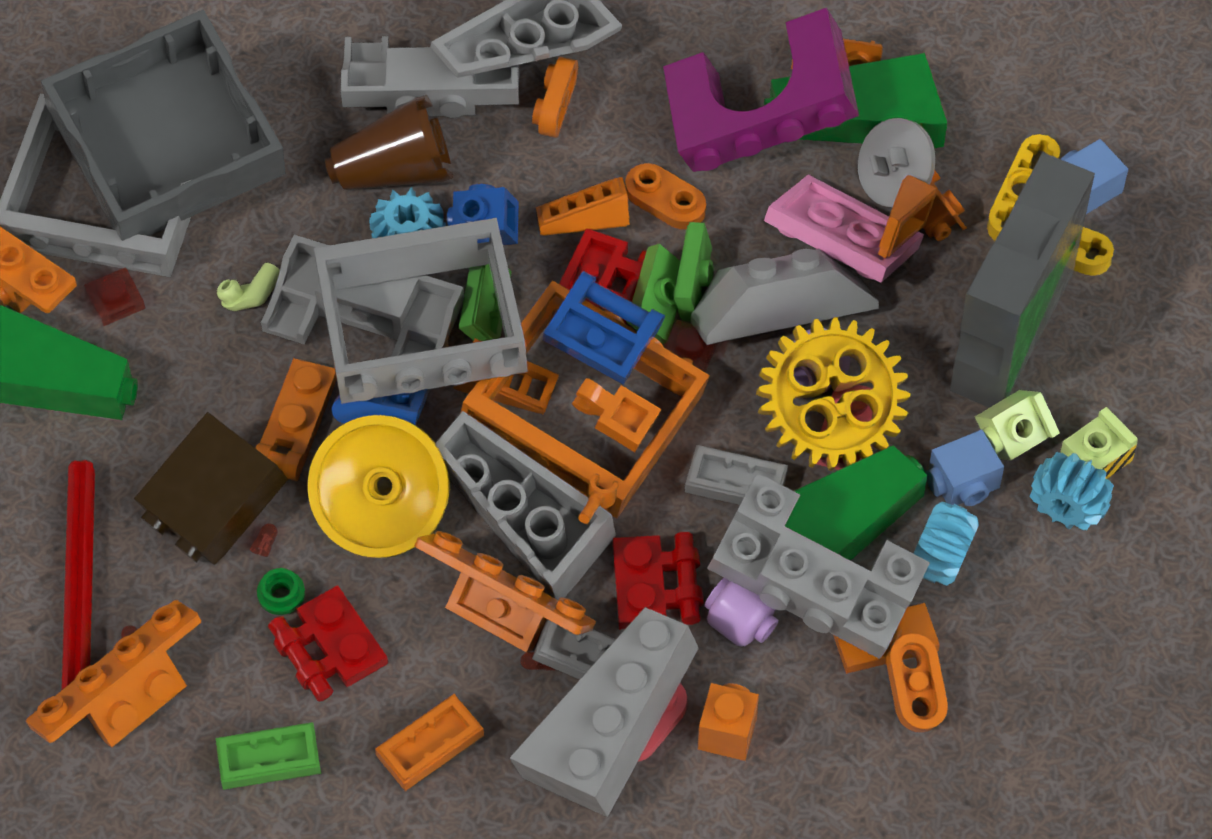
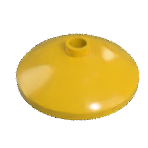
M371 415L356 418L341 425L323 441L310 466L308 498L318 525L333 542L357 555L375 558L391 557L415 548L414 545L418 537L432 534L437 528L448 503L449 474L439 448L419 427L397 417ZM383 477H387L392 482V490L387 495H382L377 488L378 481Z

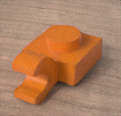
M588 378L584 380L576 393V398L572 402V405L579 411L588 415L600 416L595 429L633 452H636L661 411L659 407L622 385L613 395Z

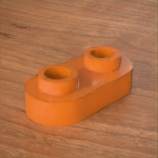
M559 57L556 64L549 63L544 79V89H547L544 99L538 98L536 100L532 116V124L538 125V133L540 135L558 138L576 85L578 60Z
M640 164L628 172L625 179L627 197L636 206L677 229L685 230L689 222L701 223L706 215V199L704 194L696 187L655 164ZM649 179L654 182L651 184H644L641 181ZM688 201L690 204L683 206L679 205L678 202Z
M918 633L905 634L889 647L886 655V665L899 721L907 729L922 733L932 730L944 720L948 710V702L935 645L924 635ZM909 653L916 658V668L912 669L905 666L903 654ZM913 701H921L926 706V716H918L914 713L912 709Z

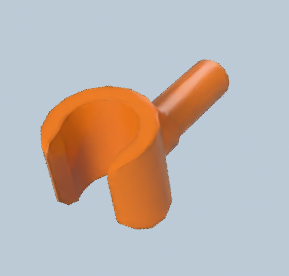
M593 474L591 476L587 496L588 502L578 517L580 522L584 524L589 523L599 506L605 509L615 503L618 488L617 481H614L613 486L609 489L598 488L600 475Z

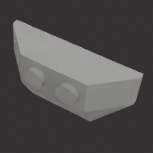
M800 249L787 256L772 259L756 258L747 264L719 269L691 314V323L706 345L808 324L812 323L814 319L822 321L833 317L879 309V300L860 278L820 249Z

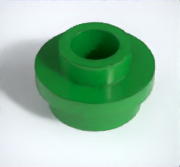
M285 568L270 570L263 576L257 586L259 604L265 611L274 615H286L297 610L296 608L301 606L305 598V587L302 579L296 573ZM279 588H286L290 591L289 595L285 597H273L274 591Z

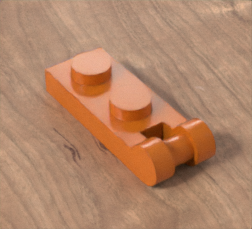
M295 358L292 360L262 439L255 449L274 462L288 479L298 481L337 378L335 368ZM278 445L291 448V451L287 454L275 452Z

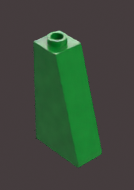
M925 53L849 66L859 116L846 120L839 126L826 127L798 139L863 144L869 132L879 123L892 118H903L914 121L922 126L930 136L934 148L944 147L947 120ZM791 76L771 80L770 98L764 99V106L773 101L784 90Z
M0 305V403L117 420L123 419L126 405H134L138 390V381L136 378H132L128 359Z
M890 446L794 490V492L800 494V497L785 527L848 560H852L924 496L927 474L918 460L910 455L905 456L896 447Z

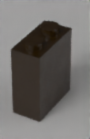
M207 412L134 497V500L145 510V513L140 518L161 535L169 529L179 537L175 546L197 563L203 556L215 565L242 536L288 481V478L274 462Z

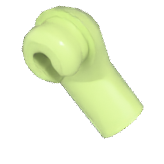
M264 263L249 284L240 285L237 280L230 281L229 279L223 281L217 289V296L222 300V306L235 312L263 305L276 286L280 269L271 263Z

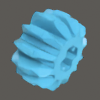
M412 187L403 196L392 190L390 201L378 199L376 212L371 213L369 219L372 238L446 226V223L443 222L444 213L440 204H433V199L429 192L416 197V192Z
M1056 452L1052 458H1046L1043 465L1040 464L1035 472L1030 498L1038 504L1037 511L1048 514L1052 517V522L1059 521L1067 529H1071L1075 525L1079 529L1087 530L1090 525H1097L1100 519L1104 518L1110 507L1109 502L1112 498L1111 493L1114 485L1106 479L1107 472L1103 469H1096L1092 465V460H1081L1076 453H1072L1068 457L1063 453Z
M940 502L935 505L913 553L930 562L924 574V579L946 586L955 581L979 526L977 516L956 504L951 505Z

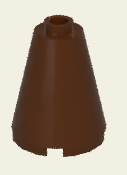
M427 94L415 97L330 148L331 157L325 158L327 172L332 183L340 182L342 188L348 190L438 183L452 179L453 173L442 166V162L451 164V160L438 117L429 120L426 108L433 105Z

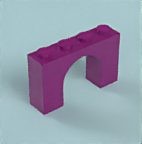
M827 7L785 22L793 59L792 74L784 90L773 101L758 109L734 111L725 108L719 73L704 52L663 66L677 150L692 172L713 170L729 161L744 156L756 155L761 150L784 142L796 141L809 133L826 127L839 126L844 121L859 116L842 32Z

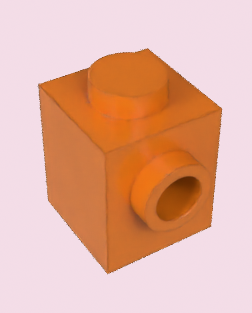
M711 683L699 724L698 750L746 761L757 720L759 694L752 693L746 687L738 684L728 683L722 686Z

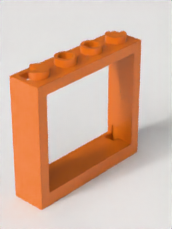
M553 280L521 322L526 354L550 323L570 291ZM586 300L582 302V305L629 331L637 333L636 330L627 326L619 316L608 310L603 311ZM655 337L650 341L634 369L681 396V399L624 480L494 402L493 399L510 376L479 380L463 401L461 412L464 411L586 497L588 496L590 478L593 474L600 475L598 485L600 489H609L613 486V482L617 481L618 488L615 503L611 507L605 508V510L611 513L613 517L618 518L703 396L710 375L692 365L693 360L680 358L664 348L662 343Z

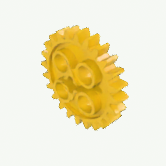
M833 317L828 330H824L819 319H814L811 323V334H808L802 326H796L793 330L796 342L782 336L778 344L784 354L770 350L766 359L775 368H762L758 375L770 382V384L760 386L756 391V395L769 399V402L759 408L758 413L773 416V420L767 425L765 431L773 432L780 430L783 434L776 446L780 448L789 442L795 445L791 457L793 460L797 459L803 452L809 453V467L811 468L817 464L821 457L826 458V465L829 471L834 470L839 458L843 459L847 467L856 462L857 453L862 459L873 455L871 445L879 451L886 449L889 444L883 434L896 437L901 430L892 420H904L908 414L906 410L897 406V403L907 401L910 398L909 392L897 388L898 385L908 378V374L894 373L893 368L901 360L900 355L886 358L883 354L890 342L886 340L875 346L871 342L875 329L871 328L863 336L857 334V321L855 320L851 322L846 331L841 330L838 317ZM849 356L858 361L861 367L860 375L848 376L843 373L839 367V358ZM804 366L811 369L815 374L816 384L808 387L800 385L794 378V368ZM865 382H870L873 385L871 390L846 392L837 403H835L832 396L813 400L800 406H796L793 403L795 398L820 396L829 385L836 392ZM854 401L866 403L872 411V419L868 422L857 420L851 413V403ZM810 411L821 413L827 420V430L823 432L811 430L805 422V414Z

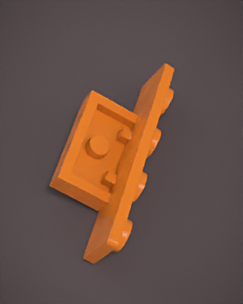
M0 226V305L4 307L8 305L17 312L22 313L32 304L44 313H50L77 286L75 277Z
M442 531L417 538L414 545L417 549L461 572L445 608L524 652L534 649L547 619L576 635L593 630L596 621L585 615L586 609L582 605L563 597L557 600L543 592L545 587L540 582L524 575H518L516 578L503 571V563L492 556L483 553L474 555L461 548L463 542L459 538Z
M174 600L169 605L159 608L154 612L151 619L134 633L120 639L115 644L113 650L94 665L88 666L79 672L75 680L62 691L44 700L38 706L37 711L26 719V723L31 730L47 742L52 743L87 716L101 739L110 747L115 746L187 687L166 651L201 623L202 620L198 613L178 600Z

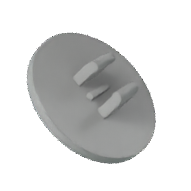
M903 118L888 119L875 126L866 136L859 152L858 175L865 193L877 204L893 207L902 180L908 175L929 185L933 178L935 170L934 146L928 133L916 122Z

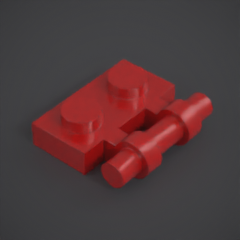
M586 228L559 284L571 290L580 274L585 271L596 277L597 284L632 302L647 251H642L637 261L626 258L628 242ZM616 277L627 281L622 293L611 290ZM586 299V301H588L589 303H591V304H593L594 306L598 307L599 309H604V308H602L601 306H599V305L593 303L592 301Z
M691 532L675 534V549L668 552H661L660 535L613 538L619 630L626 629L645 607L667 616L666 610L680 609L681 622L683 624L694 625L700 622L699 607L704 603L702 587L697 585L696 569L700 566L699 550L694 547L693 534ZM664 571H677L678 587L676 589L664 590Z
M338 585L296 608L297 614L303 622V625L300 627L291 628L284 616H278L268 624L269 630L275 637L274 646L282 657L288 656L297 670L295 677L303 689H310L319 702L326 700L332 695L334 690L326 679L336 673L345 686L349 687L388 664L387 655ZM316 641L326 657L321 660H313L304 646Z

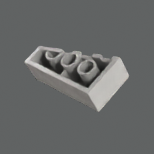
M645 607L509 758L521 777L608 817L698 650V645L689 626Z

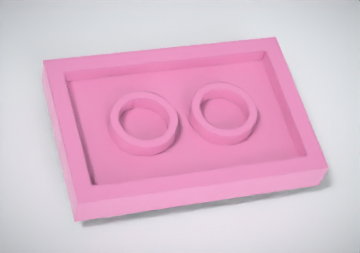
M810 175L804 177L768 207L764 219L765 222L778 228L779 232L783 235L797 238L816 249H820L832 259H837L854 268L859 275L867 279H875L880 283L919 249L924 234L917 232L890 257L884 258L878 255L880 250L879 244L889 216Z

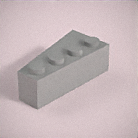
M464 411L461 412L435 443L445 460L449 479L529 574L536 581L544 585V591L557 600L561 597L564 598L616 536L611 513L599 506L589 523L584 524L580 522L578 517L587 504L588 497Z

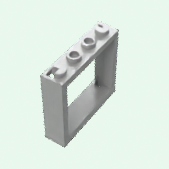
M40 94L0 199V226L41 254L171 277L191 217L181 221L179 216L168 220L162 238L137 234L122 241L116 230L24 213L55 130L59 131L47 109L44 94Z
M497 218L314 248L341 404L367 401L372 398L402 393H414L419 390L448 385H461L466 382L507 377L513 374L528 372L525 339ZM489 238L490 241L484 243L477 242L478 239ZM340 263V267L327 269L326 265ZM489 264L505 338L349 364L335 290Z

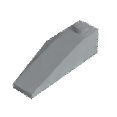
M505 0L431 42L430 47L454 75L459 78L587 50L619 32L622 24L600 0Z

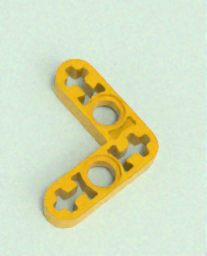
M1037 134L1026 138L1021 144L989 213L987 230L993 240H996L1003 228L1001 223L1009 217L1019 197L1012 191V187L1019 183L1026 184L1033 169H1030L1033 155H1036L1040 150L1059 158L1060 148L1053 138ZM1083 227L1074 271L1090 276L1106 272L1111 266L1114 252L1110 239L1099 232ZM1091 248L1099 250V255H1096L1094 260L1086 257V253Z

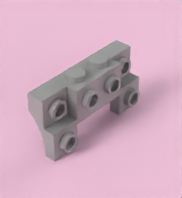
M382 36L381 43H352L351 37H345L344 61L341 70V98L343 107L387 106L388 114L415 97L427 94L433 105L426 108L428 116L455 118L463 115H475V105L519 104V65L457 78L431 47L389 48L388 36Z
M297 235L293 236L283 256L272 298L261 320L263 332L305 345L318 316L325 317L314 248L329 245ZM340 263L328 264L326 266L327 269L340 267ZM427 275L335 290L341 323L397 340L391 357L449 347L448 337L463 307L464 287Z
M757 472L707 569L759 595L760 600L767 606L776 610H787L803 619V622L809 628L820 633L829 632L880 659L887 650L930 562L887 540L882 546L871 570L865 569L785 527L800 494Z

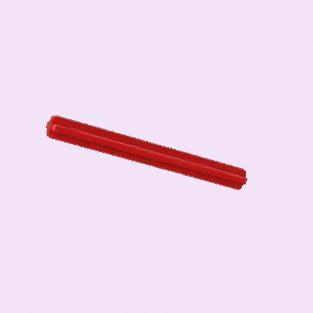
M74 460L68 466L62 690L75 680L79 672L90 666L95 469L93 468V463L89 460Z

